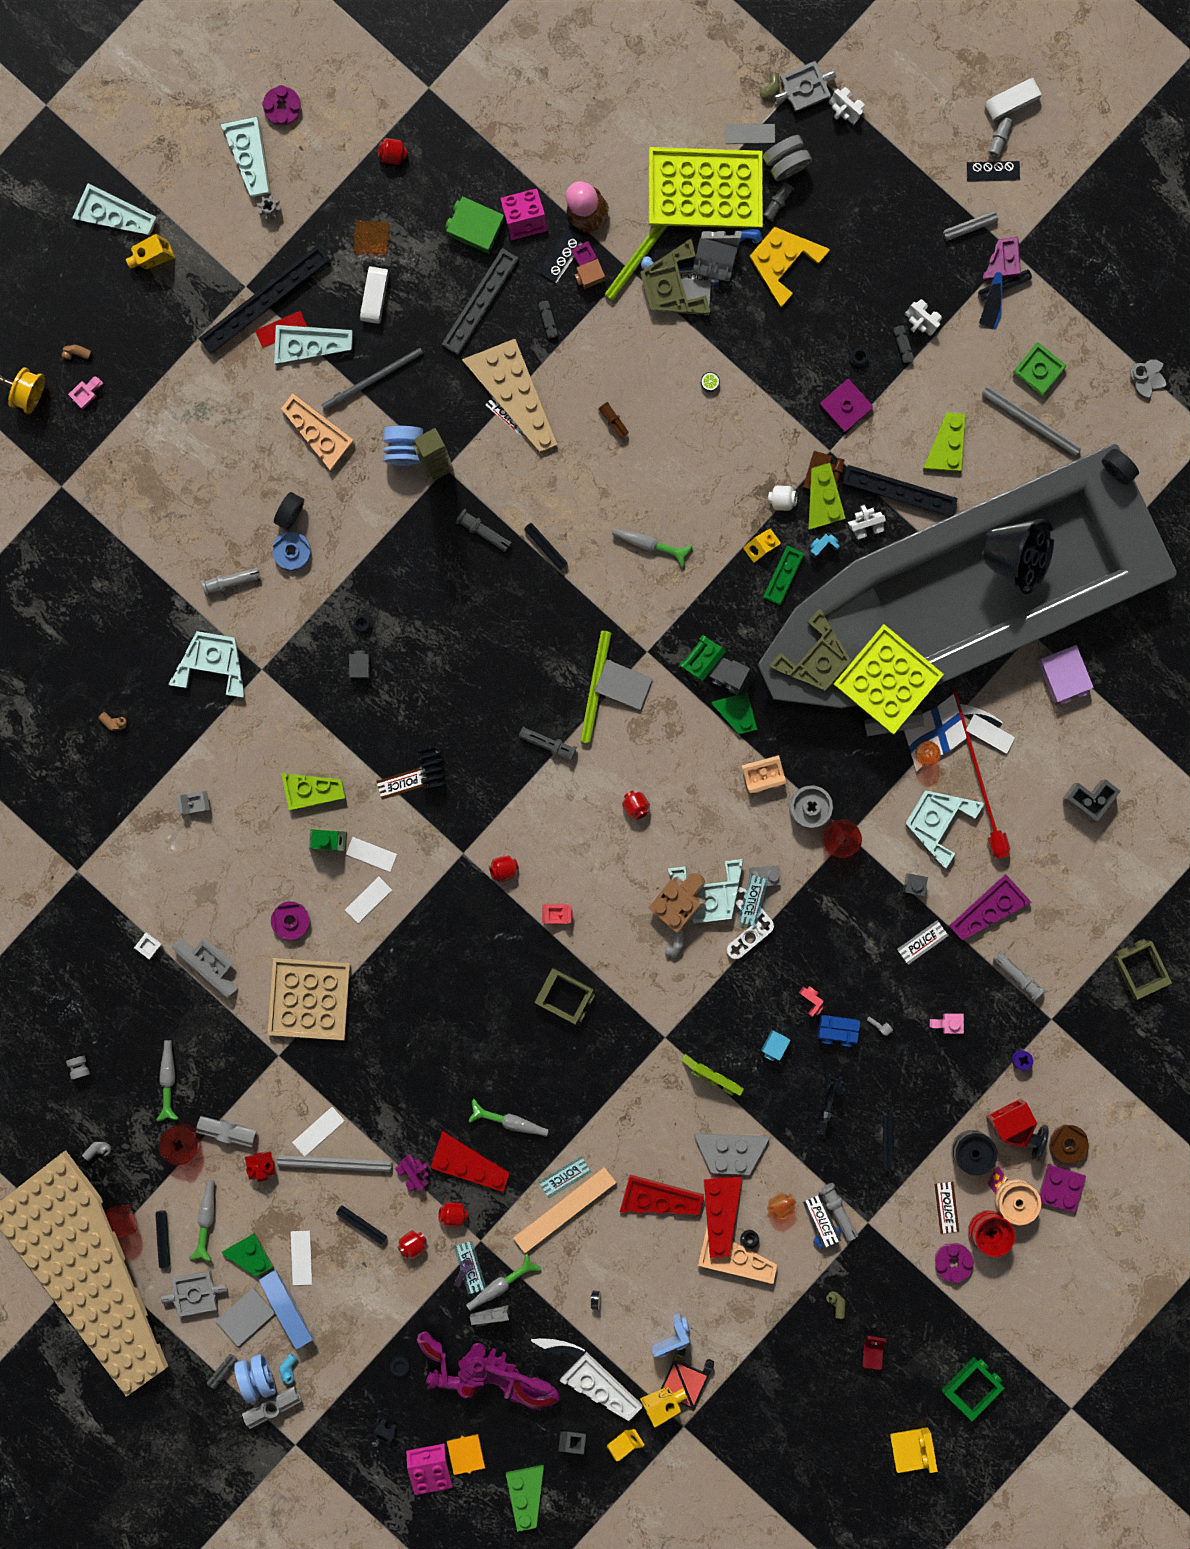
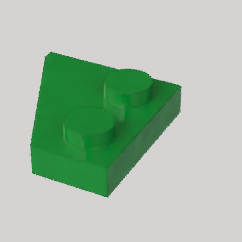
M748 692L745 695L740 694L712 702L714 708L718 710L738 735L757 730Z
M255 1232L222 1251L225 1257L255 1277L273 1267Z

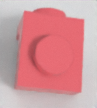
M542 904V923L571 924V919L573 918L571 905Z
M810 986L808 989L803 987L799 993L814 1003L808 1014L812 1017L814 1014L818 1015L824 1007L822 1005L824 1001L817 997L819 993Z

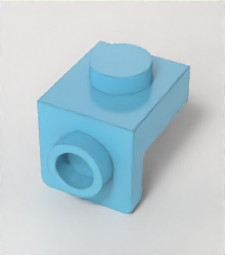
M825 534L821 540L816 538L810 545L812 550L809 554L815 558L827 544L837 551L840 547L838 545L839 541L830 534L828 536Z

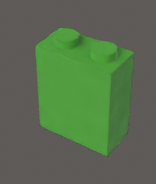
M462 196L461 200H457L455 203L453 218H449L446 223L447 235L489 254L504 223V215Z

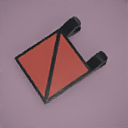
M683 1348L677 1350L661 1389L669 1387L672 1393L683 1388L688 1399L679 1404L694 1410L707 1379L713 1370L714 1361L707 1359L702 1371L682 1362L686 1354V1349Z

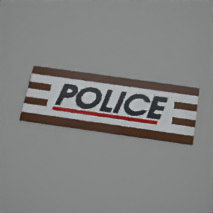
M417 768L376 781L381 799L427 786L421 784V781L426 779V777L420 776V773L425 770Z
M954 1182L934 1184L940 1234L959 1232Z

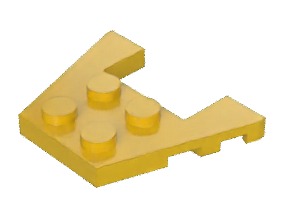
M774 227L749 258L760 276L764 279L771 294L775 297L777 304L782 308L793 293L778 280L802 252L819 264L830 250Z

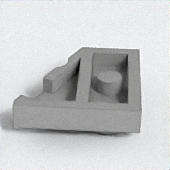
M703 231L701 238L737 246L738 251L742 231H735V235H726L725 231Z
M509 1306L472 1313L470 1315L471 1325L479 1327L492 1322L507 1321L510 1315Z

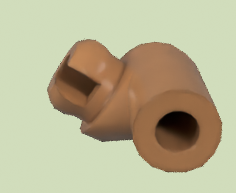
M79 345L65 346L62 349L63 353L61 355L67 360H70L72 355L88 359L91 351Z
M103 712L98 717L111 731L122 730L127 725L124 717L112 719L106 712Z

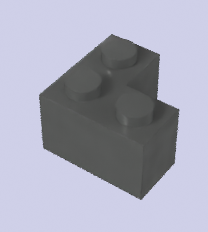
M721 657L708 676L713 679L711 681L713 684L719 687L725 685V688L735 695H739V693L745 695L755 674L750 668L734 660L730 661Z
M1106 779L1100 780L1092 792L1080 783H1074L1062 799L1092 822H1098L1121 791Z

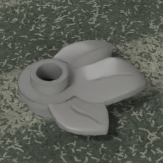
M1149 360L1145 364L1137 363L1131 368V378L1136 381V390L1142 396L1149 398L1152 389L1166 386L1164 377L1159 373L1163 367L1162 362ZM1137 370H1141L1143 375L1138 376Z

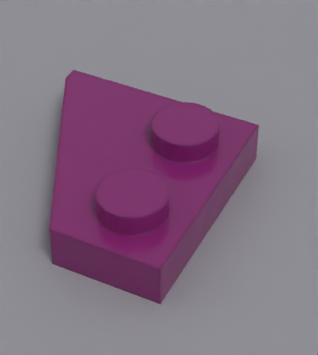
M1018 236L998 239L995 252L990 258L988 269L983 275L985 281L993 280L996 272L1002 273V278L1021 275Z

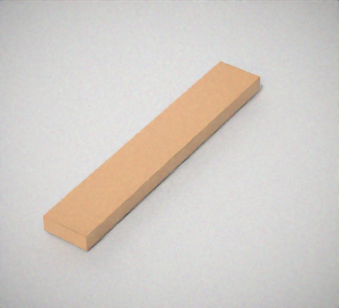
M604 1166L515 1235L513 1239L523 1252L526 1253L616 1183L615 1179Z

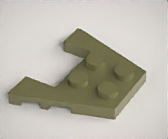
M691 239L640 272L650 310L710 313L706 295L687 300L677 262L696 256Z
M818 609L807 622L822 635L817 643L797 665H794L780 652L769 667L825 691L851 660L839 639H837L832 627L827 622L822 610Z

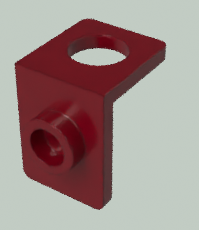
M867 1336L864 1342L863 1368L881 1371L883 1347L887 1339Z

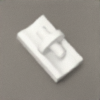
M846 87L842 90L837 89L829 100L832 108L836 111L834 118L837 120L841 116L845 120L848 119L854 125L863 113L865 104L861 100L853 103L849 99L852 95L851 91Z
M923 300L917 303L913 302L905 313L910 318L908 321L914 325L911 330L914 332L918 328L921 332L925 331L931 336L940 325L939 322L942 316L937 312L929 315L925 311L928 305Z
M865 505L860 506L861 512L855 513L856 520L848 522L849 528L854 532L856 538L861 539L867 536L865 527L872 526L874 534L883 532V522L886 519L881 512L875 513L873 508L867 510Z

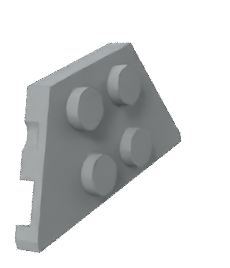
M695 1133V1138L710 1172L717 1174L750 1175L769 1141V1136Z

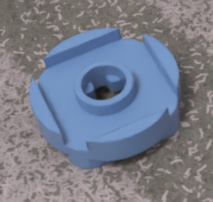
M284 532L273 543L274 560L282 568L291 571L305 566L312 553L308 540L297 532ZM289 546L297 548L295 555H287V548Z

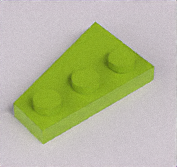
M281 773L289 810L346 798L341 779Z
M684 1055L681 1061L693 1069L692 1074L699 1078H702V1076L707 1077V1082L716 1087L718 1084L723 1086L722 1090L730 1095H733V1093L742 1094L744 1089L717 1072L714 1073L713 1070L702 1063L698 1064L690 1056Z

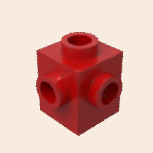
M271 1151L259 1152L244 1157L249 1180L257 1179V1182L269 1180L268 1176L276 1174Z

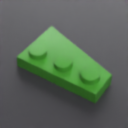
M544 1465L506 1472L517 1532L537 1527Z

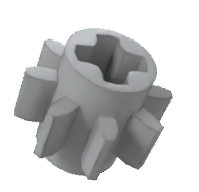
M272 195L266 199L262 196L263 201L257 203V206L262 208L258 212L259 215L265 214L266 220H269V217L277 219V212H281V209L277 207L280 204L279 200L273 201ZM270 205L272 210L269 211L266 206Z

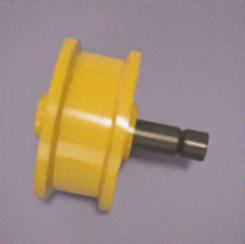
M26 367L19 371L14 381L0 376V384L11 388L8 398L9 406L12 408L16 406L22 408L26 414L32 413L42 395L45 376L43 374L35 375L30 373V370Z

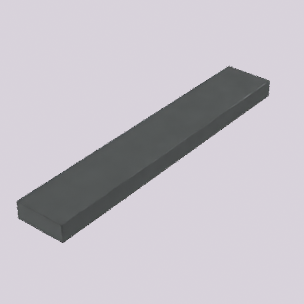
M503 248L501 249L443 341V347L456 355L460 354L519 260L518 257Z

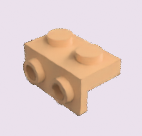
M779 755L742 765L749 793H760L764 789L778 788L787 783Z

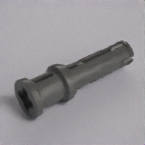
M466 509L461 512L455 522L457 525H463L469 529L470 533H477L503 550V552H506L511 541L483 525L480 518H474L467 513Z
M522 727L519 738L552 751L551 753L554 756L559 755L566 758L568 762H571L577 749L576 746L571 747L562 743L560 739L552 740L525 727Z

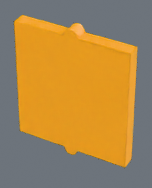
M478 1434L467 1437L461 1436V1438L447 1441L454 1475L465 1472L470 1474L471 1471L485 1468Z

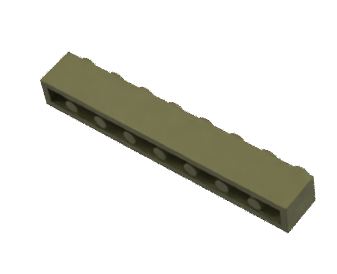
M436 428L414 439L416 445L413 448L428 478L432 476L435 481L454 470L446 447Z

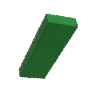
M787 545L763 596L764 599L779 606L781 605L805 553Z

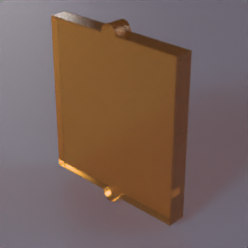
M356 220L355 234H353V251L387 254L388 241L390 240L388 236L389 222Z

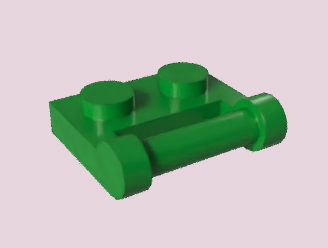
M704 635L699 638V643L688 657L679 664L680 667L701 681L706 678L726 652L721 646Z

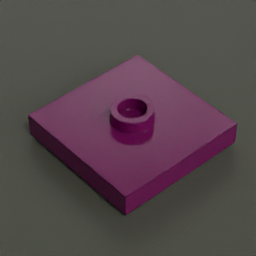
M849 378L819 404L844 433L873 408V405Z

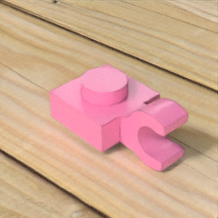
M96 376L87 385L81 381L68 395L84 409L96 397L93 391L100 388L103 382Z
M943 1014V1019H930V1027L943 1028V1033H964V1014Z

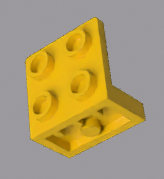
M928 1427L890 1434L897 1473L928 1468L930 1473L938 1472L932 1436Z

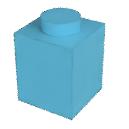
M772 1030L761 1049L765 1053L764 1057L772 1061L775 1058L780 1061L790 1039Z

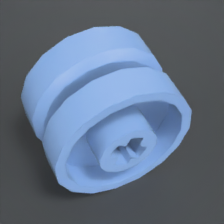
M264 1354L252 1356L250 1362L244 1359L235 1363L238 1386L246 1403L258 1401L260 1395L266 1398L275 1394L273 1375Z

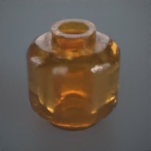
M930 741L921 743L915 751L917 762L925 767L936 764L941 756L938 745Z
M780 1192L768 1201L769 1206L767 1210L774 1220L784 1221L795 1213L794 1205L796 1201L791 1194L786 1195L784 1192Z

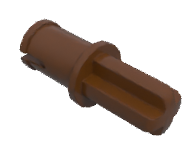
M608 402L600 406L598 410L607 420V425L613 428L619 438L627 436L629 431L619 419L620 415L614 412Z

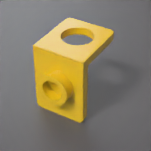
M768 529L752 539L743 548L751 560L756 562L767 552L779 546L781 542L773 531ZM751 546H755L758 549V555L752 553Z
M632 1429L621 1433L607 1445V1448L615 1461H620L634 1448H642L645 1445L636 1430Z

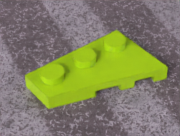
M946 412L923 469L962 471L965 414Z
M830 463L811 468L808 529L846 519Z

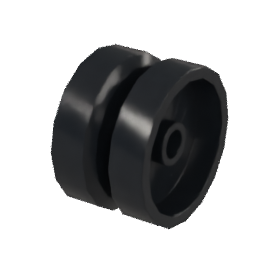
M967 1130L955 1138L951 1154L954 1162L964 1172L970 1175H983L994 1167L998 1151L995 1143L986 1134L978 1130ZM978 1150V1152H975V1156H973L972 1152Z

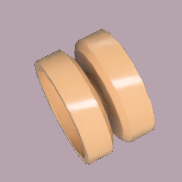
M1020 1179L1007 1180L997 1189L994 1198L995 1206L1000 1215L1010 1223L1025 1225L1034 1221L1039 1215L1041 1209L1040 1195L1026 1181Z

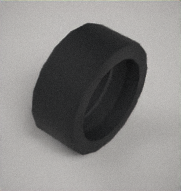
M1111 449L1101 461L1110 475L1124 485H1129L1139 475V470L1135 463L1120 450Z
M293 492L288 493L280 504L273 522L281 528L289 530L298 518L305 500Z

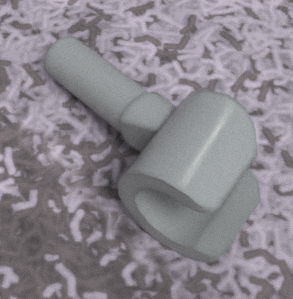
M868 1017L867 1021L877 1027L883 1035H889L893 1031L888 1023L881 1026L880 1023Z

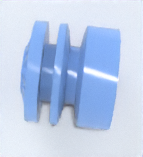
M389 426L383 428V442L392 444V446L383 448V452L388 454L383 456V462L397 466L421 464L413 446L416 445L414 439L423 435V429L413 426Z

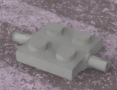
M816 61L781 75L780 80L784 86V92L774 95L776 103L788 99L796 113L826 100L831 96L827 88V81L836 78V73L832 70L823 74L819 70Z
M211 1271L172 1277V1294L161 1296V1303L173 1302L176 1306L178 1317L213 1311L217 1309L216 1294L227 1292V1285L215 1286L212 1282Z

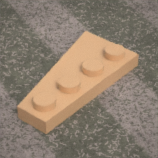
M294 394L289 397L281 408L330 471L354 442L352 438Z
M706 1228L698 1266L771 1284L774 1283L777 1264L745 1249L733 1241L729 1256L710 1258L708 1229Z

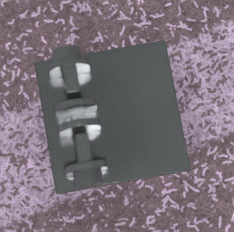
M700 238L692 273L729 281L737 246Z

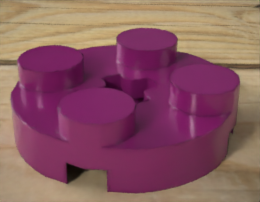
M279 85L268 91L262 102L267 119L275 125H290L298 119L301 113L299 96L293 89L284 85ZM286 102V109L283 110L281 108L280 110H278V103Z
M294 901L280 904L271 915L273 931L286 940L300 938L307 932L310 925L308 911L302 904ZM288 915H292V918L296 920V922H293V926L285 922V919H288Z
M960 1243L945 1244L935 1254L936 1271L946 1281L958 1283L966 1279L973 1270L974 1259L972 1254ZM951 1258H958V1266L950 1267L951 1262L949 1260Z

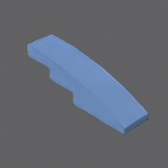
M275 1269L260 1278L259 1281L295 1349L297 1350L312 1341L314 1338L304 1323V1318L296 1307L295 1300L277 1270Z

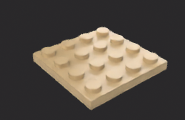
M273 958L267 1035L345 1040L350 963Z

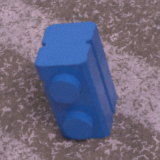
M820 1015L817 1038L822 1039L821 1043L833 1044V1041H839L842 1046L852 1047V1043L857 1044L860 1021Z

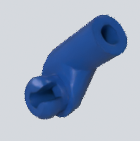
M745 228L742 230L740 242L745 239H752L754 243H759L762 241L761 232L758 229Z

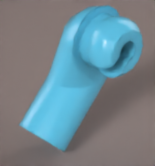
M292 1353L288 1355L279 1367L281 1379L286 1384H290L294 1380L292 1366L297 1361V1357Z

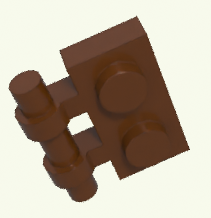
M813 451L802 488L810 490L811 468L830 463L831 455ZM837 458L836 465L830 463L837 490L839 488L838 481L840 475L844 471L843 465L845 460L842 458Z

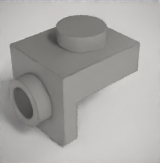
M207 791L177 796L180 814L210 810Z
M779 866L752 867L749 869L750 884L752 876L755 875V883L757 878L761 877L759 884H762V880L765 878L764 886L780 885Z

